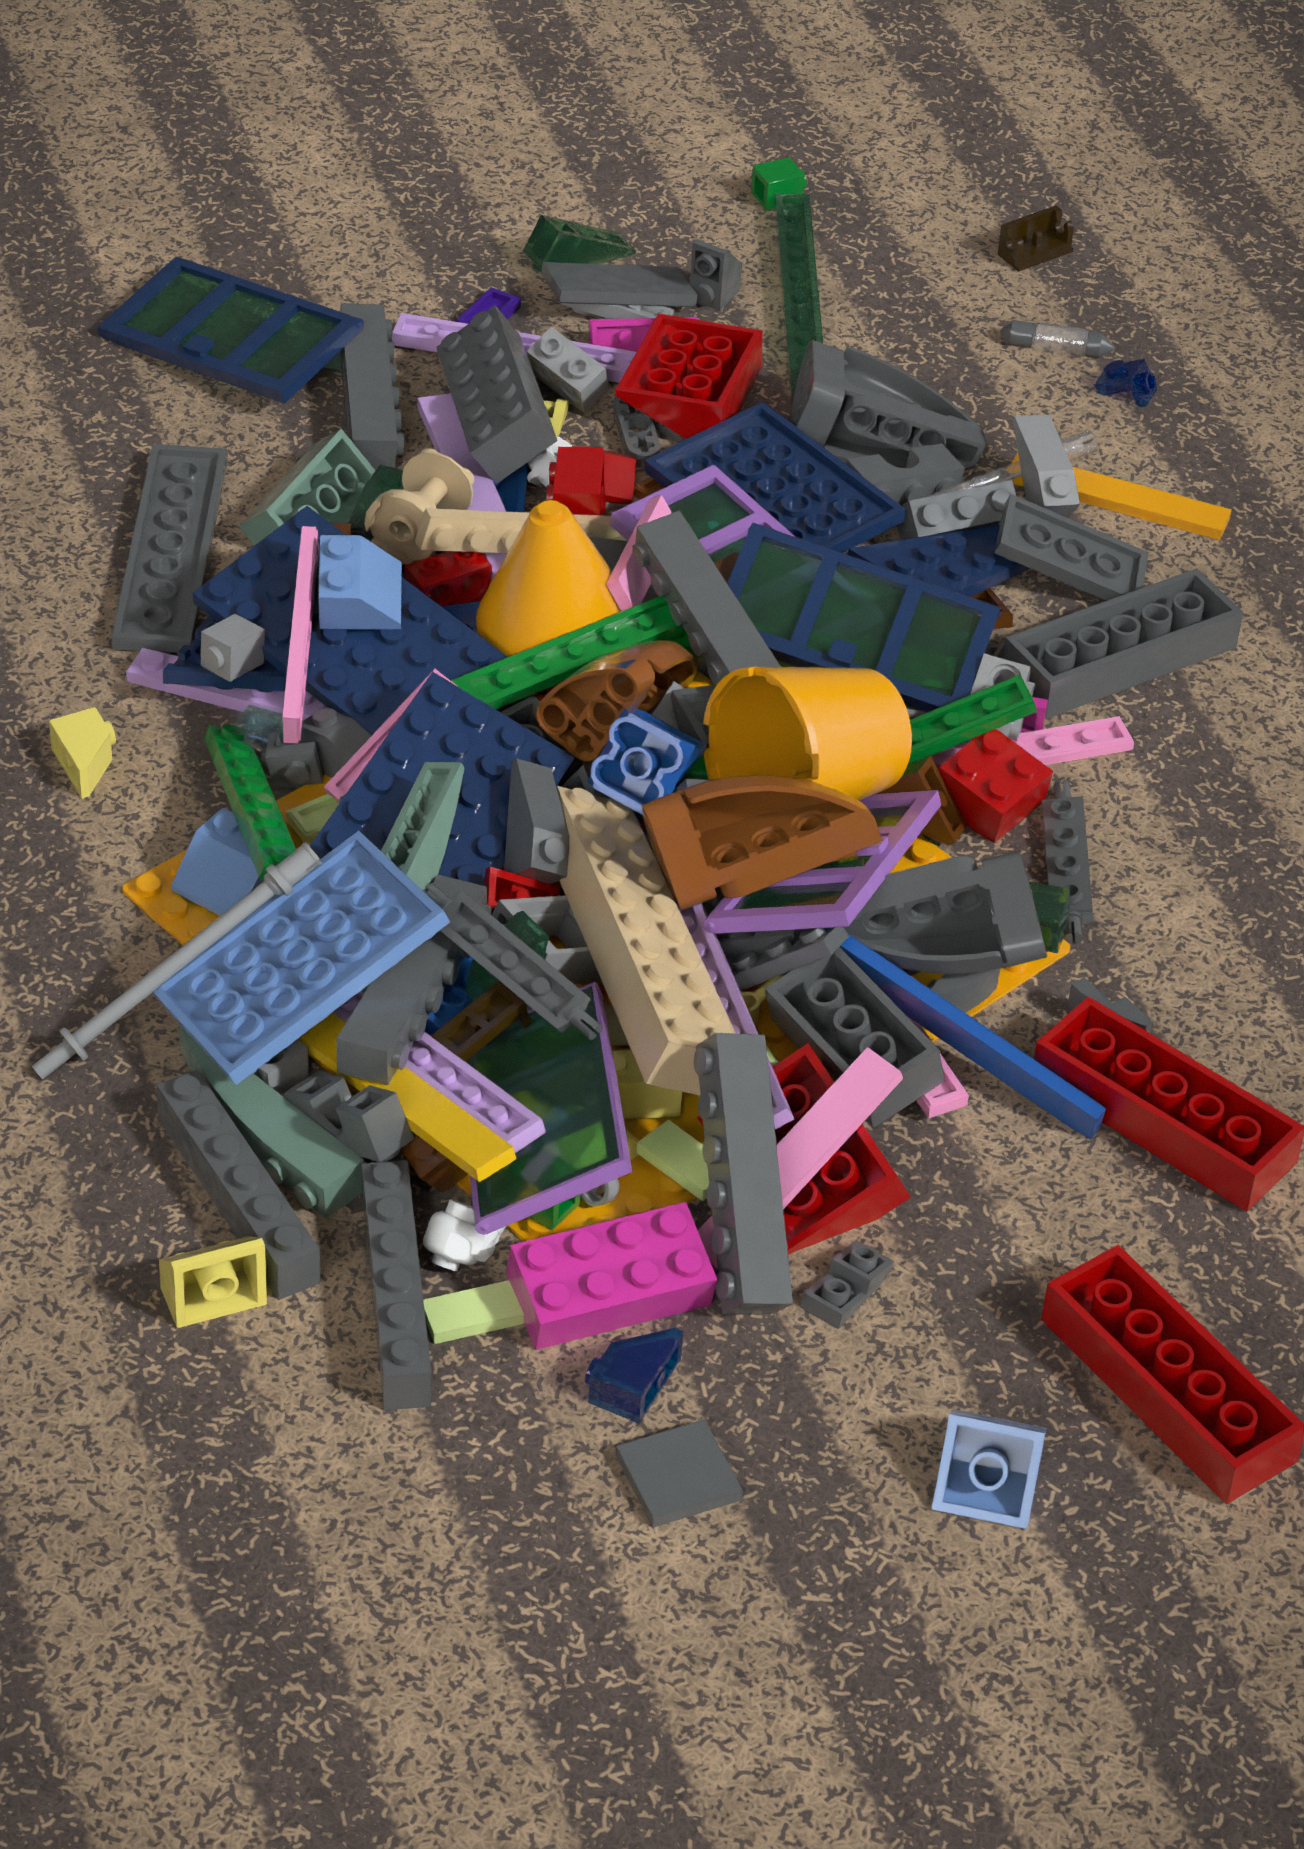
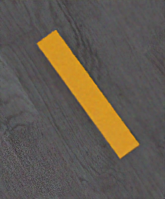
M1017 452L1006 473L1005 481L1012 480L1013 484L1024 487ZM1073 467L1079 502L1217 540L1221 539L1230 520L1232 509Z

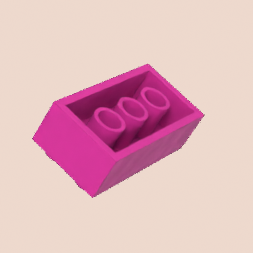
M686 1202L513 1244L510 1246L506 1269L507 1278L523 1310L524 1323L535 1350L711 1306L718 1280Z

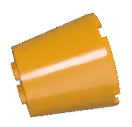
M746 667L737 669L723 677L716 685L707 703L703 724L709 725V748H706L703 754L709 780L748 775L790 777L816 782L836 789L860 801L895 785L904 774L911 754V724L907 708L900 693L884 675L867 668Z

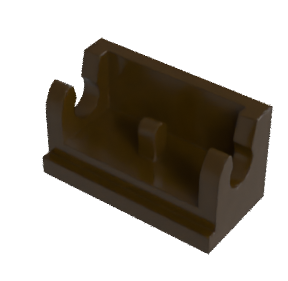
M1055 205L1002 224L997 255L1020 272L1069 254L1074 249L1071 247L1074 232L1072 221L1065 222L1063 231L1061 228L1062 210Z
M498 981L432 1034L431 1037L467 1063L470 1057L517 1019H519L524 1030L533 1023L526 1009L525 1002Z

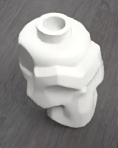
M450 1199L445 1212H435L431 1216L423 1238V1245L428 1251L434 1253L431 1262L444 1268L458 1271L460 1263L473 1265L477 1261L485 1262L493 1254L495 1244L498 1243L505 1227L486 1235L479 1234L475 1229L473 1206ZM498 1201L494 1202L495 1210H498L511 1203Z

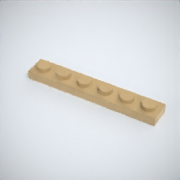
M425 508L415 542L420 550L508 553L529 513ZM573 515L588 537L627 541L610 526L611 516Z

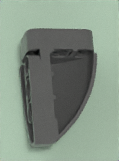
M814 340L810 341L798 375L789 422L842 462L846 463L847 459L880 454L887 463L899 468H906L910 448L940 443L949 450L964 468H969L978 462L986 446L985 433L980 426L946 397L909 373L853 347H848L843 351Z
M1020 850L983 859L984 868L978 869L977 863L973 858L958 856L885 875V880L849 927H844L848 934L898 968L921 973H981L1047 957L1031 887ZM849 885L810 894L812 905L835 904Z

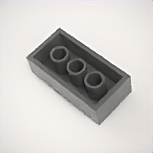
M840 947L832 955L792 970L765 988L771 1020L798 1049L809 1043L834 1082L867 1047L901 1071L903 1080L866 1119L872 1128H875L945 1081L939 1049Z

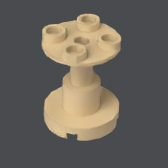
M432 448L423 449L405 465L402 475L404 490L391 489L380 494L366 511V531L368 532L370 529L374 536L371 542L400 560L402 564H410L414 560L427 558L434 551L420 550L415 542L425 508L467 510L472 504L474 476L471 471L459 465L451 457L438 453Z

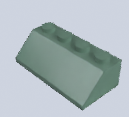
M339 429L313 444L238 527L255 546L306 506L310 507L328 522L351 523V525H355L388 486L345 432Z

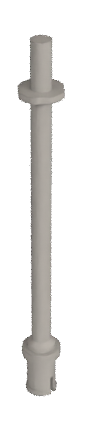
M304 842L278 865H269L265 869L267 873L264 875V881L73 1034L63 1027L60 1033L64 1036L65 1040L36 1062L32 1068L43 1080L76 1053L83 1061L87 1059L88 1054L83 1047L274 895L281 896L282 894L288 896L294 891L292 889L293 885L317 866L322 865L319 857Z

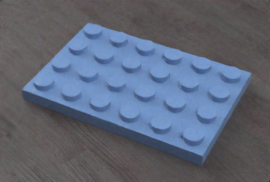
M357 831L321 858L322 865L317 866L293 885L292 889L294 891L288 896L282 894L281 896L274 895L152 992L162 1006L235 1085L253 1074L271 1058L290 1046L296 1039L328 1017L334 1010L355 994L361 992L376 978L395 966L401 959L450 923L444 910L360 831Z

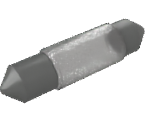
M1012 320L1000 331L1009 345L1027 347L1044 352L1100 358L1114 349V345L1103 333L1090 332L1088 329Z

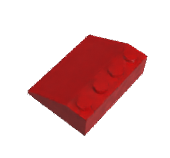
M658 313L617 385L615 396L685 439H688L739 413L762 368L763 330Z
M809 1043L772 1067L794 1117V1120L775 1129L776 1145L835 1083ZM699 1115L696 1118L698 1119V1121L704 1129L703 1119ZM863 1124L857 1128L783 1209L788 1254L878 1220L911 1198Z

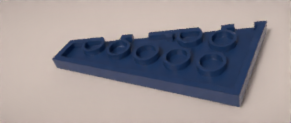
M1000 525L853 547L848 549L847 554L968 597L1031 569L994 553ZM878 581L902 597L904 596V589ZM924 596L920 597L917 605L931 615L950 607V605Z

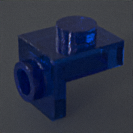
M1145 358L1129 362L1116 360L1104 367V371L1094 384L1098 394L1104 396L1131 391L1138 407H1146L1157 391L1156 378L1149 370Z

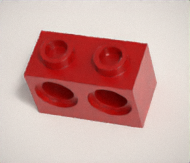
M447 551L404 565V579L440 606L481 602L492 582V564L481 552Z

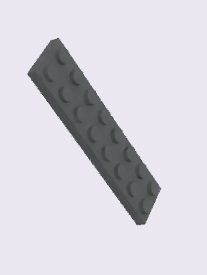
M152 444L112 632V649L141 651L142 648L159 652L178 653L184 645L189 646L194 641L200 608L193 603V592L205 584L228 462L226 448Z

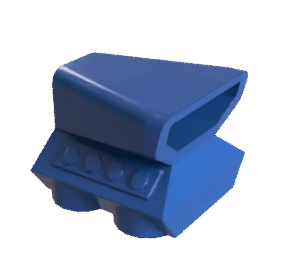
M624 707L619 718L610 727L609 739L601 755L592 763L591 775L587 782L592 788L643 815L641 805L673 793L677 783L703 756L707 746L703 742L643 710L636 709L632 712Z

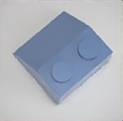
M320 535V629H401L402 562L361 535Z
M221 808L196 830L171 884L173 892L219 916L264 881L257 874L233 812Z
M952 1409L948 1419L932 1510L1027 1529L1047 1428Z

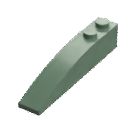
M424 762L381 850L422 891L424 889L428 892L426 886L433 883L438 876L446 851L464 773V766L461 762ZM367 985L361 992H366L369 985Z
M178 1023L181 1053L190 1071H199L275 1184L283 1183L294 1192L296 1199L303 1207L315 1209L324 1218L329 1217L362 1194V1163H364V1160L254 1073L235 1085Z

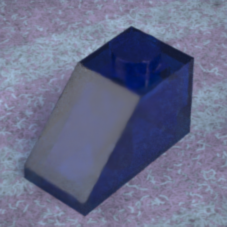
M672 1328L611 1342L601 1358L595 1357L587 1369L585 1383L589 1385L588 1403L640 1424L681 1360L683 1331Z

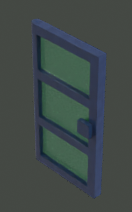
M175 257L97 328L101 337L118 345L285 404L362 331L364 321L361 318L181 257Z
M753 522L748 528V534L727 583L777 661L794 667L867 668L875 670L892 682L900 693L905 705L924 712H930L970 695L996 620L1000 617L1001 609L995 605Z

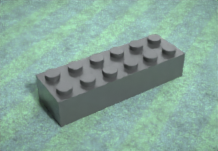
M496 305L487 311L477 313L468 325L458 332L448 334L441 341V344L436 347L470 454L496 484L558 441L521 337Z
M1196 568L1005 638L1003 659L1030 666L1029 681L1035 683L1032 697L1048 700L1045 719L1237 648L1243 611Z

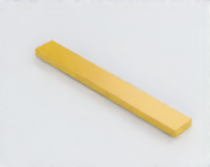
M334 1013L329 1014L328 1017L297 1039L308 1047V1052L340 1077H343L345 1081L357 1090L361 1091L367 1086L372 1085L396 1092L411 1131L478 1182H481L516 1160L512 1145L407 1067H404L402 1070L397 1069L388 1085L337 1072L336 1038L346 1022Z

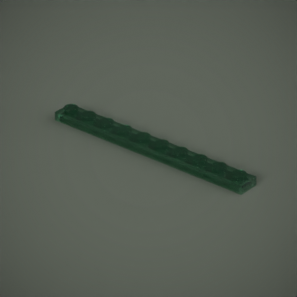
M775 194L774 203L791 406L803 357L810 341L814 340L823 343L810 194Z

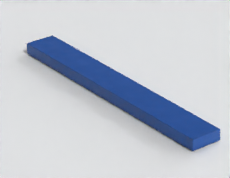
M848 934L849 937L840 945V948L907 1017L1073 1130L1089 1139H1092L1097 1134L1106 1111L1105 1107Z

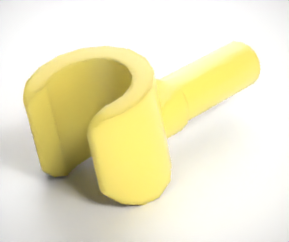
M782 975L768 980L754 993H741L754 1025L759 1021L760 1005L766 999L765 988L783 977Z

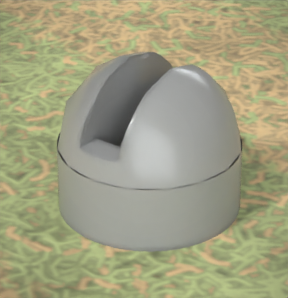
M618 1179L612 1180L582 1193L581 1197L591 1206L607 1204L616 1198L619 1192Z

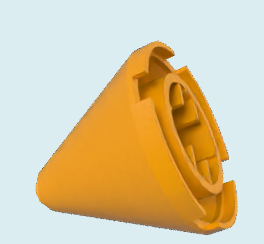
M548 500L536 505L530 511L479 604L476 614L477 634L507 657L621 612L606 586L612 570L568 507L557 501Z

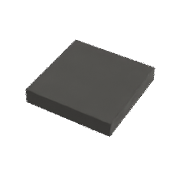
M705 1419L616 1446V1457L653 1528L742 1500L743 1490Z

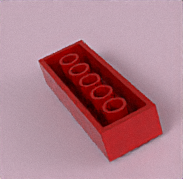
M1089 996L1036 1042L1034 1060L1105 1107L1103 1124L1246 1212L1298 1163L1304 1137V1125Z
M1119 1244L1047 1283L1041 1320L1226 1505L1298 1462L1304 1439V1423Z

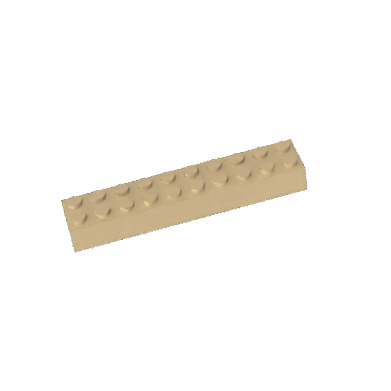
M556 786L570 836L567 877L559 881L565 895H567L570 907L643 1079L648 1085L700 1095L699 1076L695 1072L693 1063L696 1045L715 1033H735V1030L633 810L613 798L608 799L592 795L587 790L581 788H574L572 790Z

